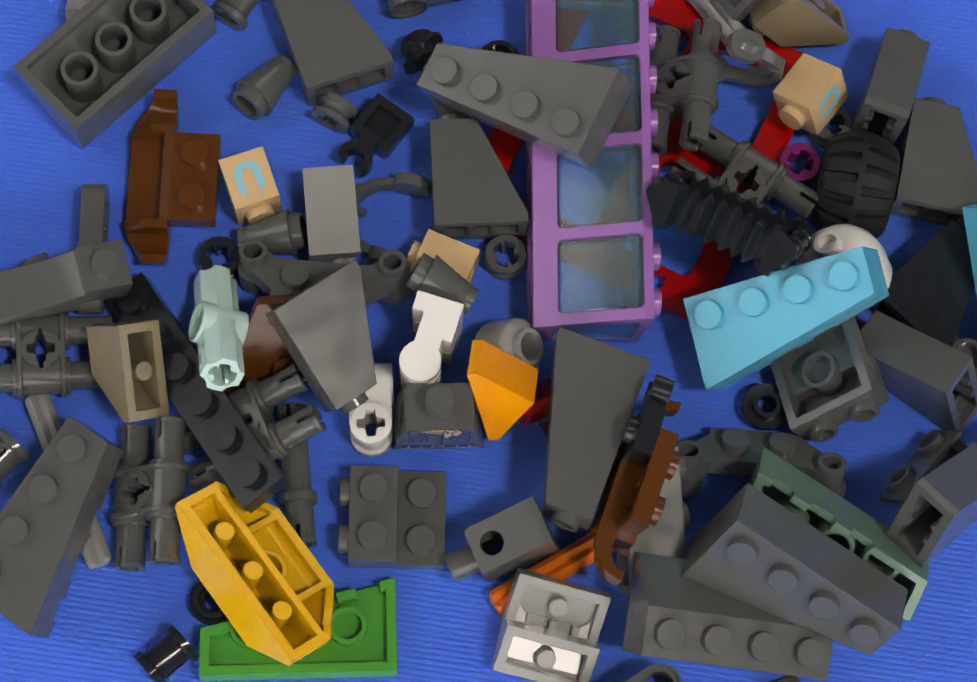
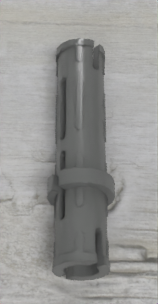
M290 403L291 411H287L285 404L276 408L278 421L305 408L306 405ZM308 439L291 447V452L287 458L281 460L282 473L289 484L283 488V493L279 495L280 506L285 508L286 519L309 549L318 545L315 535L313 506L318 501L317 492L312 490Z

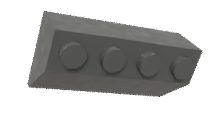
M91 0L14 65L13 68L50 117L84 149L217 33L214 12L203 0Z
M636 552L622 650L648 657L822 680L828 679L832 639L681 577L686 559Z

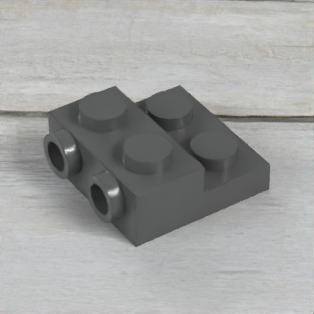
M855 316L838 326L829 328L815 336L812 341L799 348H794L773 360V363L770 364L790 430L808 441L825 442L831 440L838 435V426L850 420L854 422L871 420L879 414L878 406L890 401L877 360L867 354Z
M350 465V478L341 477L340 506H349V525L339 524L338 540L339 554H348V567L444 569L446 472L399 471V466Z

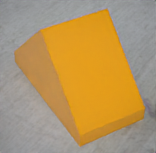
M482 339L472 340L467 377L488 440H499L534 404L539 369Z

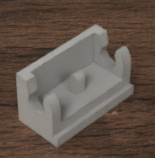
M353 165L302 168L309 261L346 264L356 260L355 257L361 256Z

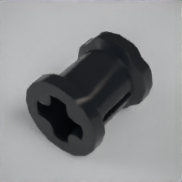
M172 624L166 628L167 634L145 653L139 651L134 655V658L155 682H167L166 679L188 660L195 662L199 658L197 652Z

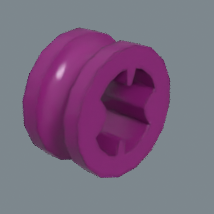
M795 143L786 147L782 152L779 165L782 163L786 164V168L789 169L788 175L809 186L819 172L821 161L819 154L813 147L804 143ZM798 158L806 161L805 169L800 174L791 171L792 163H795Z

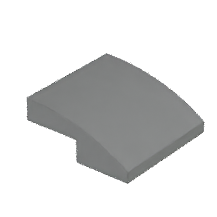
M517 567L498 634L492 669L536 682H589L600 651L597 641L612 599L609 592Z

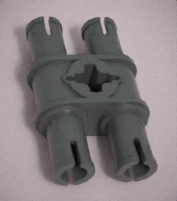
M707 17L703 18V29H701L702 21L696 19L692 26L693 33L690 53L677 57L681 38L680 30L670 25H662V36H660L661 28L656 26V43L654 50H651L650 65H656L657 86L655 93H650L651 109H657L658 129L656 136L651 137V153H656L658 147V155L660 157L666 154L669 122L678 118H683L679 145L688 151H698V141H700L699 148L701 150L708 148L711 115L715 113L719 106V99L717 97L718 78L723 71V63L718 56L720 33L722 30V25L718 20Z
M712 125L709 127L708 148L701 150L699 148L700 141H698V150L724 166L722 177L717 176L714 179L686 161L682 156L676 162L677 166H673L670 171H695L697 182L708 177L712 188L724 184L727 193L737 191V187H741L749 179H753L751 189H747L744 194H740L741 200L755 197L757 206L761 207L765 206L763 203L766 199L771 200L773 197L801 215L805 220H807L814 209L815 202L817 203L819 200L817 192L788 175L789 169L786 168V164L782 163L779 165L751 147L752 143L750 141L745 142L742 140L738 143Z
M68 312L0 324V347H12V352L16 351L17 359H12V364H0V393L13 392V397L23 399V395L61 394L62 397H67V395H71V390L101 389L92 376L90 361L70 362V357H65V350H70V345H88L86 327L112 323V315L69 317ZM39 341L43 342V347L47 354L43 368H39V361H36L35 356Z
M295 362L260 382L257 379H249L245 382L244 387L229 394L244 418L251 421L249 425L273 460L278 458L280 460L286 459L291 452V447L320 432L326 431V424L323 421L319 422L323 417L313 403L308 404L307 407L278 422L274 420L272 415L274 412L273 407L301 392L309 390V384L307 381H302L305 377ZM187 423L185 426L184 455L201 446ZM210 458L190 467V473L186 475L188 478H194L188 482L195 493L216 481L222 484L225 482Z
M173 416L155 418V444L152 460L149 458L152 428L143 424H127V426L122 425L120 428L121 449L124 452L113 477V480H115L114 513L110 515L112 526L116 527L115 570L137 572L146 569L145 543L147 528H150L151 531L148 563L157 566L180 564L181 529L175 505L185 498L186 475L190 473V467L187 461H184L186 422L183 418Z

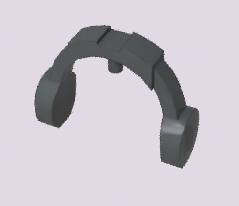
M743 28L728 36L726 51L732 59L747 65L758 61L767 67L759 65L757 68L748 67V70L729 65L723 56L718 54L723 63V71L719 75L718 84L725 80L763 88L773 86L774 83L782 80L786 59L768 49L760 34Z
M403 171L396 173L395 177L377 178L364 184L358 183L355 185L357 214L361 217L366 216L367 209L358 206L367 197L375 194V192L390 190L404 195L425 198L429 196L432 184L428 179L420 175ZM360 239L361 253L367 256L366 259L370 265L378 262L383 253L390 251L379 246L370 245Z

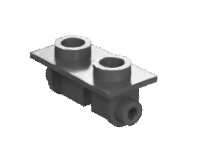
M935 429L924 435L916 445L917 452L908 463L898 468L887 481L888 487L880 495L879 499L883 502L900 503L899 512L917 481L967 448V445L958 440L963 433L960 430Z

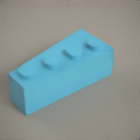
M861 246L789 267L786 270H779L773 272L768 277L762 275L684 298L683 301L705 390L724 391L738 383V380L754 371L763 369L773 363V360L794 348L805 345L812 341L815 336L833 326H838L887 298L889 292L878 250Z

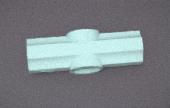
M214 265L207 270H199L193 282L195 309L189 323L188 338L189 341L198 344L199 374L206 381V387L223 391L231 386H239L245 375L242 346L248 332L249 316L248 313L239 311L237 282L230 275V269Z

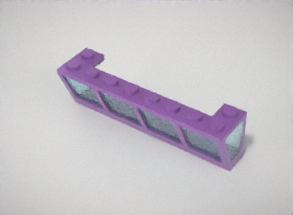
M525 0L526 56L620 68L633 85L593 169L526 141V209L528 211L526 234L527 321L532 324V329L540 334L542 340H556L559 328L562 327L600 342L637 343L645 331L651 328L655 317H659L661 313V289L654 288V271H658L660 267L661 248L660 243L653 242V226L655 225L651 224L653 218L646 195L647 187L658 178L659 172L658 153H651V137L656 136L658 129L657 109H651L650 93H655L657 86L656 65H650L649 50H654L656 43L655 22H649V7H653L655 0Z

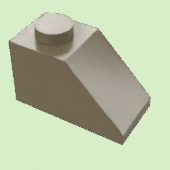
M761 0L748 15L749 23L754 31L762 37L768 36L780 47L844 44L850 40L843 9L832 0Z
M159 320L122 321L86 327L92 376L123 422L130 423L169 416Z

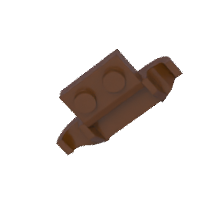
M154 89V96L149 109L138 120L130 136L128 185L123 225L129 244L141 264H167L170 253L172 226L216 227L220 173L218 160L221 158L220 134L178 133L179 103L177 90Z
M669 400L665 407V410H667L665 416L673 417L679 411L682 402ZM663 428L659 431L652 455L641 466L622 460L627 444L620 443L590 528V532L595 533L593 549L597 570L605 580L615 586L622 582L625 572L618 569L613 562L612 547L630 549L641 532L648 528L650 524L655 526L658 523L666 498L659 496L664 480L670 481L680 461L681 453L674 451L679 435Z

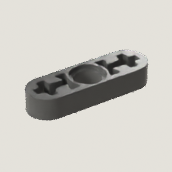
M107 184L82 185L78 246L108 242L110 196ZM105 300L80 304L78 313L104 314L106 302Z

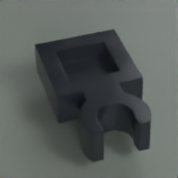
M377 93L351 125V134L357 137V140H350L341 146L338 152V162L343 165L350 156L360 155L364 160L357 167V175L361 178L365 177L372 170L373 155L378 152L388 159L414 126V117Z
M657 374L654 381L649 382L641 411L637 416L630 414L623 428L620 441L627 445L622 460L641 466L652 455L667 411L665 407L673 391L675 381Z

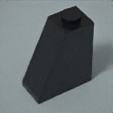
M952 219L892 276L888 288L889 296L869 308L874 312L877 310L953 347L974 287L966 228L964 226L960 227Z

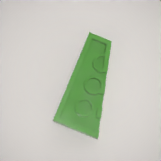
M395 578L380 581L377 586L358 591L353 588L337 592L333 599L330 626L332 627L331 639L325 645L290 666L248 647L230 621L200 628V681L397 677Z

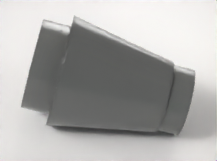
M277 54L273 59L236 83V91L232 94L235 105L243 114L254 120L270 115L292 78L296 75V67L287 57Z
M287 209L237 229L239 248L245 241L251 239L262 241L266 245L267 251L272 255H297L299 249L308 248L307 229L301 212L291 213Z
M423 253L405 283L406 287L414 291L413 296L415 297L419 290L464 304L463 314L468 312L479 292L477 288L471 286V283L437 254L432 258Z

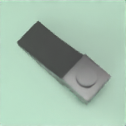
M122 240L78 246L73 251L59 256L0 271V324L78 310L80 304L127 296L133 281Z

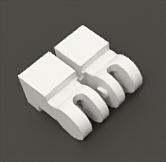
M418 290L412 307L413 332L416 333L414 341L404 346L399 356L401 388L410 383H441V363L451 365L461 336L464 304Z

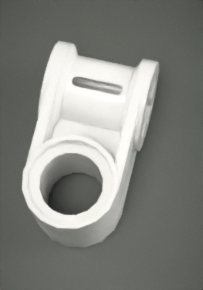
M392 363L374 364L377 384L365 392L369 399L349 412L352 446L358 453L366 457L380 456L392 444V405H394ZM376 424V435L367 436L366 425Z

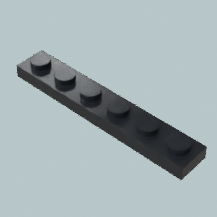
M140 272L132 279L133 285L127 296L106 299L105 302L118 322L159 320L167 395L241 506L249 513H252L287 486L289 482L227 391H217L206 387V381L199 374L198 349L193 342L189 341L187 333L150 279Z

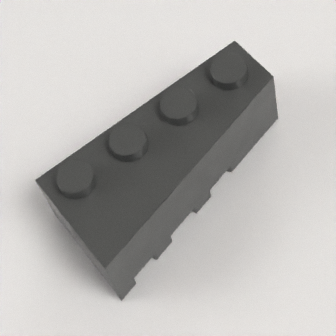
M437 43L417 83L420 89L439 104L469 117L476 118L483 123L590 169H593L633 87L620 68Z
M71 416L66 419L0 512V614L27 634L49 638L55 623L53 618L61 598L65 599L72 581L69 578L79 553L84 551L85 544L90 537L88 531L96 511L102 507L124 450L89 425Z
M749 483L692 538L681 577L870 656L901 629L908 589Z

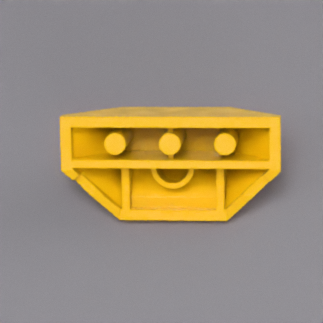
M217 481L176 503L175 510L190 566L248 647L290 666L329 642L332 628L330 626L333 612L334 583L278 507L265 502L254 512L249 513L241 506L233 492L229 490V486Z

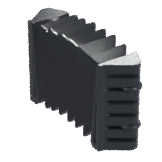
M695 171L667 173L663 177L655 179L646 189L653 218L652 225L666 229L675 224L677 234L688 229L690 239L702 235L703 245L715 241L718 251L729 247L731 258L740 254L741 263L753 259L755 270L767 277L778 268L786 270L802 257L803 252L810 249L815 239L813 231L801 218L795 217L785 221V210L772 214L770 204L758 207L755 197L741 200L739 190L727 193L724 184L712 188L708 177L697 182Z

